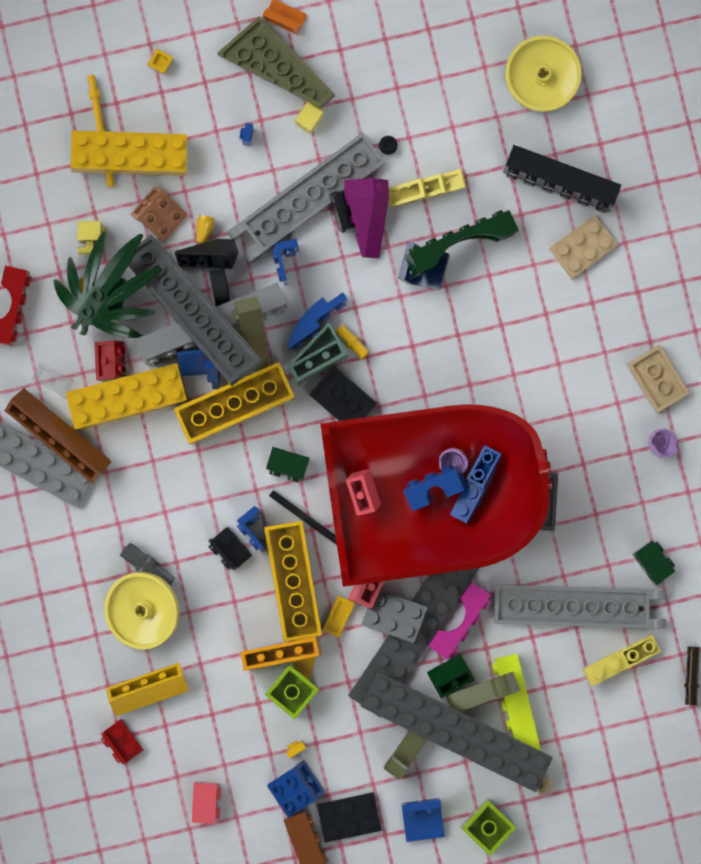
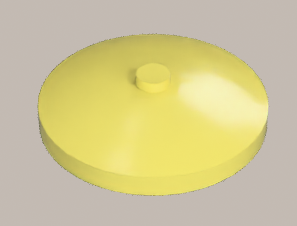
M535 36L521 42L512 51L506 64L505 81L511 96L524 108L536 112L555 111L565 106L575 96L581 82V65L574 50L564 41L551 36Z
M134 572L118 579L109 589L104 604L105 619L113 635L123 644L135 649H150L164 643L172 636L179 621V603L175 592L165 580L149 572Z

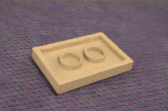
M594 215L551 246L549 250L568 276L573 279L618 246V244L597 216Z
M660 345L627 364L628 369L656 414L690 394Z

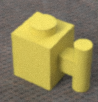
M78 221L77 240L79 243H86V247H78V255H90L94 243H96L101 233L106 231V227L103 226L101 221Z

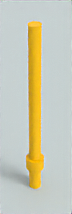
M95 75L87 76L90 88L88 94L89 99L92 100L97 131H105L99 101L101 97L100 90L97 89ZM105 174L107 188L114 187L113 174Z

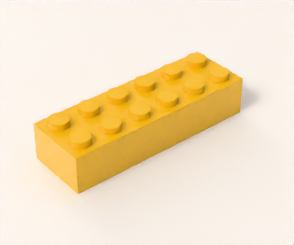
M72 130L71 172L186 176L187 134Z
M280 362L244 377L233 386L228 384L174 408V411L191 446L294 400L295 396Z
M177 363L65 392L76 431L188 402L180 368Z
M303 521L264 527L284 642L322 636Z

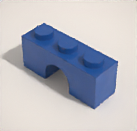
M448 465L442 468L440 473L435 474V472H431L424 476L425 479L409 481L407 483L408 486L403 491L412 511L427 506L433 501L430 492L433 486L441 487L447 497L464 491L468 485L459 465L454 467Z

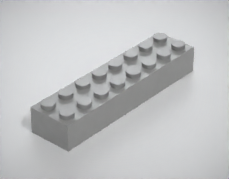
M278 282L216 307L233 328L234 325H237V321H234L232 310H235L234 302L257 297L262 309L263 322L267 320L268 316L273 314L275 317L285 313V309H288ZM177 323L134 340L142 361L145 365L149 364L150 366L161 363L160 359L165 357L168 359L176 357L177 352L196 349L195 343Z

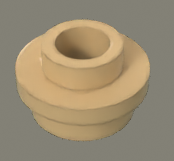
M543 778L537 790L539 795L542 796L544 793L547 795L553 785L550 783V778Z

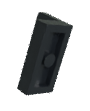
M344 189L329 193L338 231L344 233L346 229L355 227V224L350 219L352 216L350 207L345 202Z

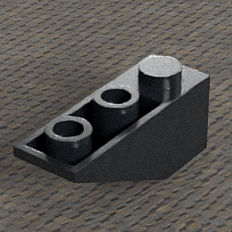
M214 239L175 251L180 267L233 269L239 254L235 239Z

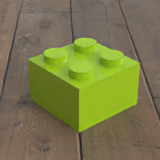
M289 664L265 693V696L295 720L320 688Z
M488 799L461 826V829L489 856L517 828Z

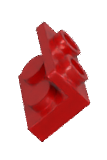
M123 341L95 342L96 380L103 381L126 377V348Z
M122 719L101 733L103 744L107 748L111 747L114 752L112 756L118 763L122 762L123 765L144 750Z

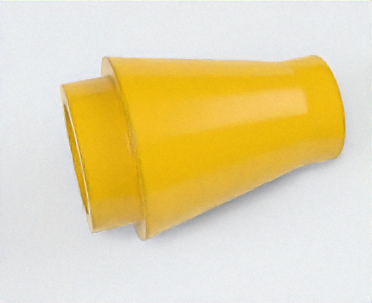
M199 215V219H197V242L204 243L208 241L215 225L213 217Z

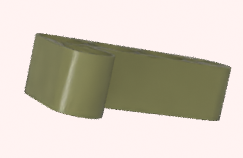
M510 672L455 691L446 696L449 707L462 711L494 699L506 697L520 689L514 673Z
M409 731L383 767L384 770L400 780L428 739Z

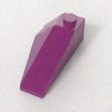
M376 178L344 180L345 202L350 207L352 214L350 219L356 227V239L362 258L378 259L380 257L389 202L388 180Z

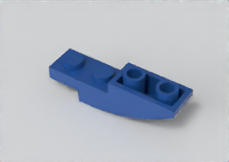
M342 292L328 303L322 297L311 306L295 326L287 344L288 349L296 351L304 345V340L307 338L313 339L321 329L318 321L324 322L331 317L330 313L335 309L339 311L346 306L345 302L348 300L345 294Z
M484 445L467 477L468 486L460 494L450 513L451 516L466 524L469 523L476 508L480 507L499 465L501 453Z

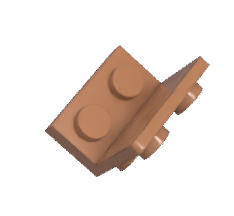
M154 186L130 215L141 222L160 241L165 242L188 214L163 190Z

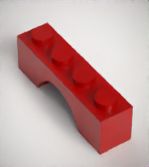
M6 265L1 285L9 291L12 302L9 312L0 319V344L12 347L13 342L16 343L18 339L16 329L17 325L22 322L23 313H21L22 305H26L27 295L25 292L26 288L31 285L32 276H30L28 270Z

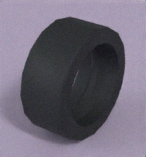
M225 269L210 271L216 307L230 302Z

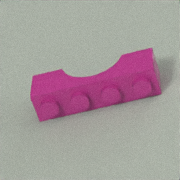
M470 582L460 597L465 607L463 622L459 627L451 631L438 630L428 647L446 659L449 656L453 658L459 649L456 646L460 640L464 642L470 632L467 630L470 625L475 626L478 622L480 610H485L490 604L491 600L489 597L491 595Z

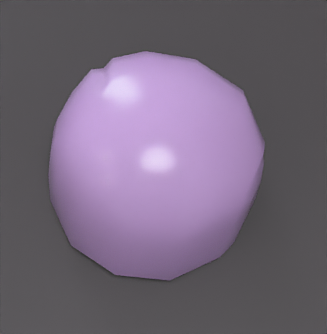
M666 428L656 429L649 437L648 444L651 452L660 458L671 457L678 450L676 448L678 439Z
M458 448L446 449L439 457V467L442 469L448 465L453 467L459 465L462 473H464L468 467L467 455Z

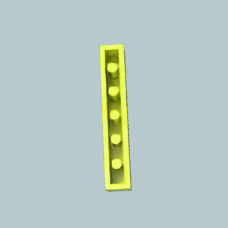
M518 654L494 658L495 663H492L494 675L498 674V676L513 672L520 689L511 695L503 697L504 701H501L503 713L507 712L508 720H505L508 732H512L513 738L541 751Z

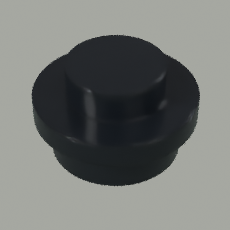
M384 136L381 138L379 149L383 154L391 155L396 152L398 143L394 137Z

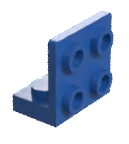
M297 238L274 244L275 249L272 250L275 264L279 263L280 268H276L279 282H284V286L288 285L281 256L285 255V258L296 255V252H299Z
M201 350L177 352L181 376L207 374V381L211 382L212 389L220 388L219 371Z
M254 506L237 520L239 523L237 528L244 536L246 534L250 536L251 540L249 542L255 550L260 548L263 551L265 547L246 526L248 523L252 525L260 519L258 515L261 512Z
M304 760L267 785L287 817L311 804L325 793Z
M440 798L401 803L407 842L445 836Z

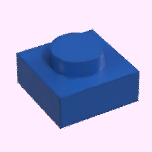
M246 123L245 128H241L239 139H242L243 145H251L254 131L253 124Z

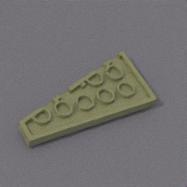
M260 16L217 53L219 57L320 109L335 97V94Z

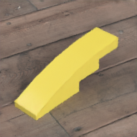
M458 169L389 188L390 208L467 188L463 171Z

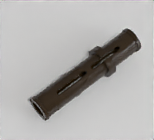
M687 646L686 683H684V687H686L685 705H697L698 688H700V684H698L700 647Z

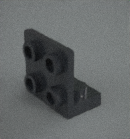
M228 527L213 539L210 538L208 540L210 543L209 549L216 556L220 554L223 558L221 562L228 570L231 568L234 571L252 557V554Z

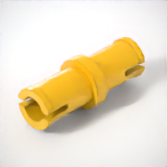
M344 324L336 330L335 333L346 343V347L348 349L351 348L361 360L370 353L359 341V337L357 335L354 336Z

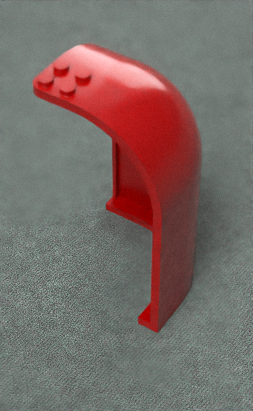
M463 404L320 423L343 587L493 565L522 550L533 540L545 522L549 508V489H552L551 477H548L549 473H551L550 461H548L547 450L542 448L540 438L535 429L527 421L514 413L492 406ZM484 445L502 454L489 489L480 507L476 508L468 524L450 515L462 492L447 497L444 490L438 486H433L430 489L433 501L429 505L412 511L403 490L411 480L418 479L420 481L425 479L424 476L431 472H435V474L442 472L439 467V457L446 449L458 448L467 455L468 467L463 473L466 482ZM370 469L381 506L375 512L357 516L346 479L354 472Z

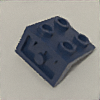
M407 242L398 279L406 284L441 290L450 254L444 252L437 265L431 271L414 278L405 256L409 253V249L417 246V244Z

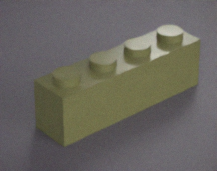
M257 297L234 302L235 310H232L234 321H237V325H234V328L263 362L253 371L269 367L262 309Z

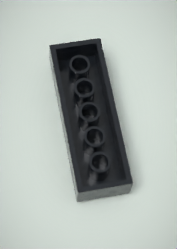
M514 144L503 171L507 178L512 180L521 179L524 181V184L531 187L535 185L540 186L543 191L547 193L556 192L560 194L561 198L566 200L575 199L578 201V204L585 207L591 205L596 207L595 210L601 213L612 210L622 184Z

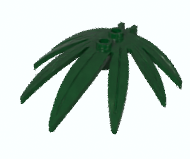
M103 231L97 239L86 265L83 292H81L77 269L72 257H69L67 262V279L71 293L57 279L53 281L55 291L61 302L71 312L78 315L77 322L73 323L71 328L77 330L78 326L82 325V330L79 334L86 335L88 327L93 325L115 336L140 338L143 335L125 325L110 322V320L139 319L153 315L156 312L142 308H121L110 311L109 307L139 291L156 277L163 268L156 267L131 278L110 295L111 290L131 262L143 238V234L135 236L112 257L94 285L107 234L106 231Z

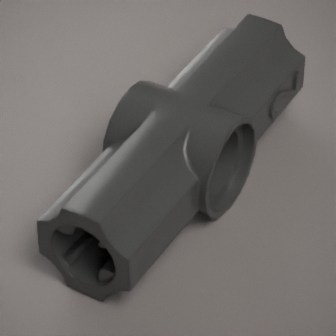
M129 543L120 554L138 572L155 574L169 585L175 580V577L163 569L160 563L148 554H144L132 543Z

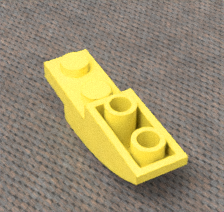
M649 635L582 670L590 686H594L661 651L653 635Z

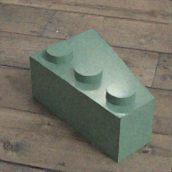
M329 321L289 363L288 368L297 385L306 382L348 358Z

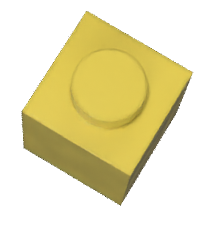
M307 102L296 118L295 125L312 134L324 116L323 111H321L322 108L320 109Z

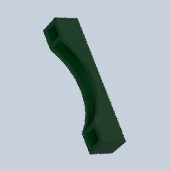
M502 210L497 211L489 219L483 217L475 221L476 224L473 226L469 224L464 225L456 233H453V231L442 235V239L436 240V238L427 241L423 247L417 245L410 248L405 259L414 278L431 271L437 265L442 254L456 243L470 239H485L499 242L514 236L519 229L510 210L506 212Z

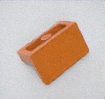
M272 0L269 8H266L263 13V20L298 35L306 19V13L277 0Z

